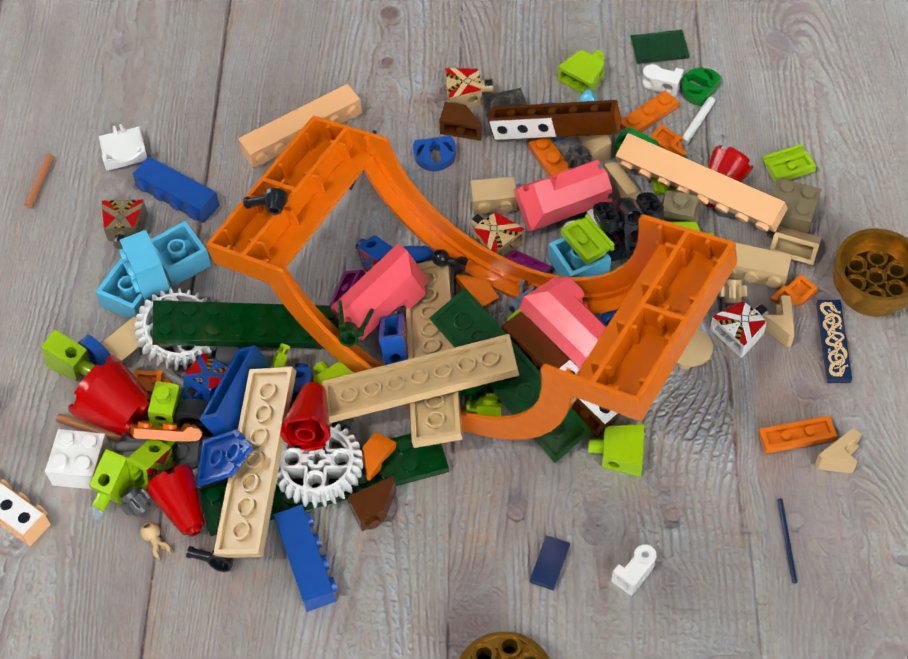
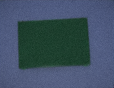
M682 29L630 35L637 64L689 59L690 55Z

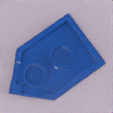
M236 429L202 441L196 486L199 487L229 478L237 473L253 450L252 445L239 430Z

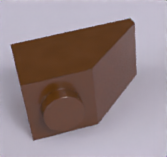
M445 101L439 119L440 134L481 141L482 124L470 109L464 104Z
M393 476L348 496L350 509L361 531L375 529L385 521L396 494Z

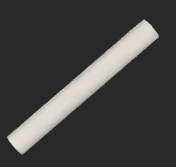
M713 97L707 98L683 135L681 141L683 145H688L715 103Z

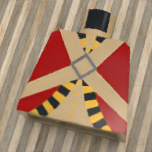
M445 68L448 102L464 104L469 108L482 104V93L493 92V80H480L478 69Z
M493 213L487 219L477 214L471 220V225L475 227L473 230V240L504 258L524 243L525 229L499 213Z

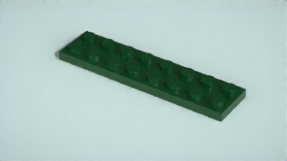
M466 287L429 317L430 321L454 348L506 335L503 329ZM511 340L519 376L487 383L486 385L510 413L514 415L528 410L538 401L542 378L541 372ZM570 408L560 425L551 432L533 439L551 460L556 463L588 436L592 430Z
M153 300L152 345L279 348L281 343L289 345L290 348L325 349L300 325L284 304ZM315 305L339 329V320L330 310L331 306Z

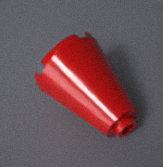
M723 145L716 146L712 151L707 168L742 182L753 169V165L749 166L748 164L749 158L735 148L728 147L726 150L721 149ZM708 203V205L703 204L704 206H706V207H708V208H712V207H715V206H716V205H713V204H711V203Z
M316 382L303 385L281 425L280 433L282 439L290 446H293V444L300 446V450L315 451L325 447L326 442L331 436L326 390L321 384Z
M180 465L174 467L175 472L167 474L164 471L147 483L146 490L148 495L180 533L193 537L203 531L202 527L205 525L193 470L190 465Z

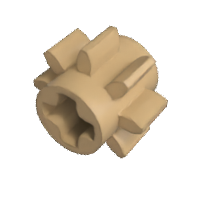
M727 279L719 292V296L724 297L725 303L742 302V296H747V285H742V279Z

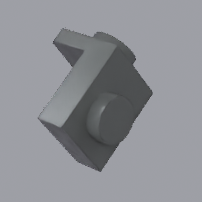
M201 439L178 445L175 467L180 465H190L191 468L199 466L202 447Z

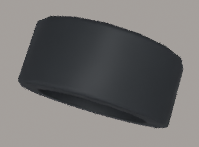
M194 398L183 399L179 402L174 416V423L177 424V427L189 423L196 425L201 430L202 436H214L199 420L209 402Z

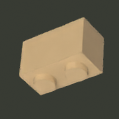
M514 177L471 180L473 214L517 211V200L513 191L516 188Z

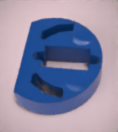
M451 136L415 140L413 144L414 160L425 170H444L455 160V142ZM435 148L436 151H440L441 160H439L438 164L435 161H431L430 152Z
M86 335L78 342L88 351L89 361L94 365L101 366L108 362L106 359L111 354L94 337Z

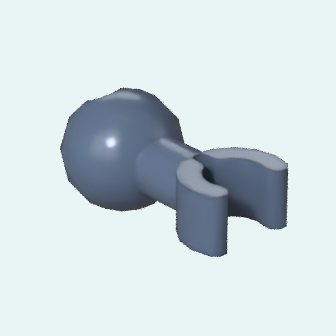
M523 279L520 282L521 292L518 297L513 298L509 302L508 307L512 314L519 308L523 297L538 288L532 285L527 291L528 280Z

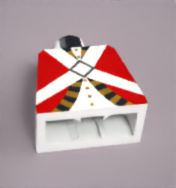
M740 302L714 315L710 330L742 358L764 334L766 327L764 315H769V312L762 304L752 309L746 302Z

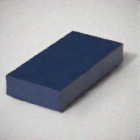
M546 535L530 578L531 584L555 590L570 548L569 542Z

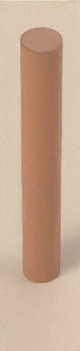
M50 153L46 154L24 203L27 208L33 207L54 160V155Z
M61 413L57 415L56 422L85 432L103 433L107 439L115 442H122L124 440V437L85 421Z

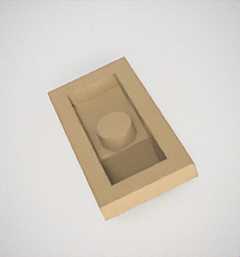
M781 295L779 305H775V315H764L766 321L765 331L785 347H791L795 335L791 296Z
M855 428L851 429L818 454L814 466L818 470L853 473L857 461L851 454L859 447L857 443L861 434Z

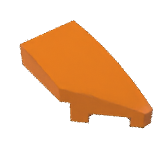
M660 124L650 137L657 140L661 148L684 157L686 152L683 150L681 142L683 139L682 134L677 135L663 124Z
M800 274L788 286L784 285L771 297V301L779 303L781 295L791 296L792 305H803L818 292V287Z
M457 275L455 277L461 289L463 290L466 287L483 308L498 300L499 296L487 279Z
M161 369L157 371L134 370L133 375L149 395L153 394L156 381L171 383L164 376V372Z
M375 432L362 447L363 466H365L366 479L369 481L381 470L382 462L395 450L397 443L378 432Z

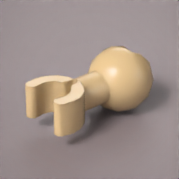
M149 522L142 526L141 537L145 541L151 542L154 547L153 554L157 561L160 560L158 547L166 549L168 554L172 553L170 546L161 541L159 537L160 527L156 523Z

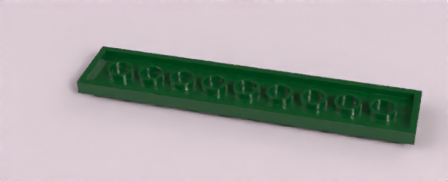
M411 433L391 438V440L397 442L396 448L382 462L381 470L369 481L366 479L365 466H363V469H361L362 477L357 478L358 486L351 485L352 493L345 491L344 500H348V496L392 476L395 479V485L400 486L448 473L449 466L442 444L414 448ZM340 462L338 465L342 466L347 464V462ZM291 478L296 484L304 485V478ZM329 479V485L335 483L339 479ZM227 482L200 489L210 537L218 533ZM317 483L312 485L311 487L316 488L319 487L321 484ZM276 484L270 520L275 519L274 514L303 505L302 499L296 504L293 497L288 499L285 492L282 493L279 485ZM336 497V503L344 501L341 497ZM329 500L327 501V505L333 504V502ZM309 502L306 507L303 505L304 511L315 509L312 502ZM318 502L316 508L322 507V502Z

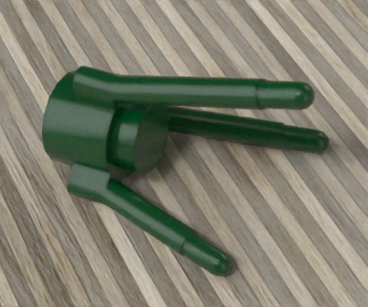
M338 300L339 342L344 346H353L357 343L358 337L364 335V330L374 313V309L371 308L360 328H358L355 323L344 321L342 301Z

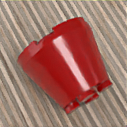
M110 355L106 359L108 362L101 366L95 365L84 377L74 392L76 400L74 404L71 403L68 406V411L77 419L121 437L129 435L133 438L130 433L131 424H138V421L149 418L148 409L151 396L124 362L115 355Z

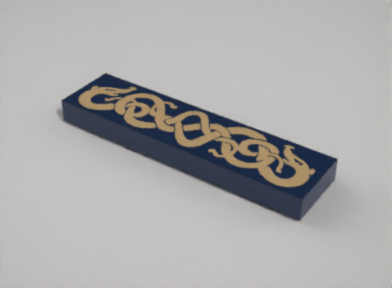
M817 300L816 307L827 383H851L852 373L841 300Z

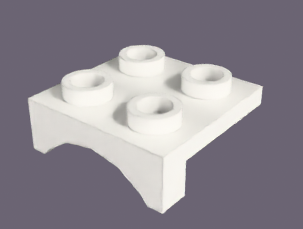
M119 124L121 130L117 131L116 127L113 126V133L99 136L103 154L102 159L106 171L144 162L148 158L140 126L125 129L122 124Z

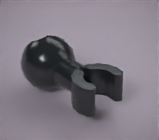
M438 249L432 255V261L436 266L443 267L449 265L454 267L455 272L461 275L464 274L466 269L464 266L467 265L469 260L466 257H458L457 259L450 257L444 249Z

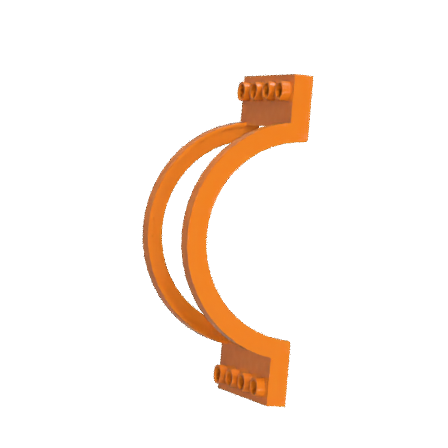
M314 115L245 196H262L268 188H280L288 193V200L282 212L278 215L270 214L266 211L265 205L246 209L242 200L205 244L215 264L269 283L275 294L300 325L331 355L354 373L384 365L356 344L348 347L339 342L340 330L306 296L288 271L287 266L362 171H364L368 180L389 209L417 238L434 252L438 249H444L450 257L456 259L458 257L468 258L467 265L464 266L466 267L464 273L468 276L487 279L494 290L516 298L521 292L520 282L523 279L529 281L527 285L528 291L532 285L540 287L554 277H560V279L566 277L544 273L515 263L487 249L455 227L415 187L400 165L386 137ZM641 215L639 218L638 242L634 253L628 261L614 271L603 275L570 277L583 289L585 295L582 297L583 304L587 302L588 308L594 314L618 309L577 374H572L571 369L568 367L564 371L548 364H543L541 367L542 383L539 399L531 408L510 416L478 415L477 412L473 411L468 413L466 412V407L460 405L462 431L496 439L519 440L539 437L551 432L560 425L577 398L641 422L736 266V242L651 216ZM410 403L404 404L405 406L410 408Z

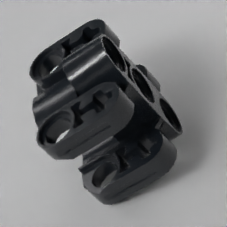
M641 193L637 195L636 200L630 197L620 198L612 203L598 202L593 206V215L597 225L615 244L614 250L607 252L611 262L621 259L623 254L627 260L631 258L638 242L639 218L641 215L664 219V207L654 193Z

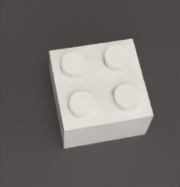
M58 429L45 470L51 484L54 486L92 489L89 487L103 453L106 449L111 451V445L106 435L103 433Z

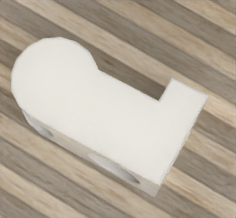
M654 64L647 65L643 69L642 84L645 88L661 93L666 90L676 97L682 83L684 69L675 68V71L661 69Z
M644 544L638 546L632 560L625 568L618 564L613 570L611 582L632 596L655 566L657 555L655 549Z

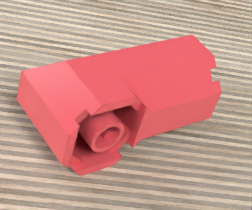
M599 160L548 176V179L544 180L542 178L513 189L526 230L534 231L593 209V206L598 202H612V197L608 198V194L612 193V186L604 168L599 169L597 166L601 164Z
M399 244L394 246L338 299L342 301L344 321L353 322L358 328H360L371 308L374 309V313L364 330V335L358 337L361 342L380 326L381 317L391 316L395 311L401 310L400 306H406V308L413 307L426 295L425 283L428 284V278L408 250ZM337 300L330 307V310L339 320Z
M554 277L525 295L519 309L580 368L607 326L588 308L587 302L583 304L582 297L585 295L582 288L570 277H564L563 279Z

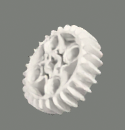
M170 288L169 294H165L161 290L160 297L153 294L152 301L146 299L145 307L140 306V314L136 315L134 326L136 331L135 339L138 340V347H143V355L149 353V361L154 358L157 359V366L164 362L166 369L171 364L174 365L175 371H177L179 365H183L184 370H187V365L189 363L192 365L203 352L211 356L212 351L216 350L217 346H190L192 350L188 351L182 348L185 345H152L153 323L149 325V321L153 316V300L207 302L206 297L200 300L199 293L192 296L190 289L185 294L182 293L181 288L178 289L177 293H173ZM172 346L175 352L164 350V348Z
M330 423V439L326 442L325 447L315 451H303L298 448V445L293 444V446H290L286 442L283 443L276 484L279 485L282 493L285 492L288 499L293 497L296 504L302 499L305 507L309 502L313 503L314 508L317 507L318 502H322L323 506L326 507L329 500L336 504V497L338 496L344 500L345 491L352 493L351 485L358 486L357 478L362 477L363 455L360 444L356 442L354 435H349L347 428L341 430L340 424L333 428L332 423ZM331 442H336L343 448L332 449ZM294 461L298 462V463L295 464V465H289V463H291V462H294ZM340 462H347L345 465H338ZM291 478H304V485L296 484ZM329 479H339L335 483L329 485ZM317 483L321 484L319 487L316 488L311 487L312 485Z

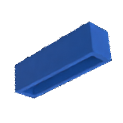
M148 157L132 173L135 185L140 191H146L153 195L156 200L168 203L175 210H181L193 220L197 219L204 223L220 206L215 191L151 157Z
M256 346L237 350L199 419L214 436L238 430L249 370L270 368L271 366L270 362Z
M299 505L274 514L306 611L309 612L336 602L334 592L338 591L334 577L328 578L326 570H329L330 566L326 555L321 556L318 549L322 548L318 533L313 534L310 528L315 526L311 513H305L303 505Z

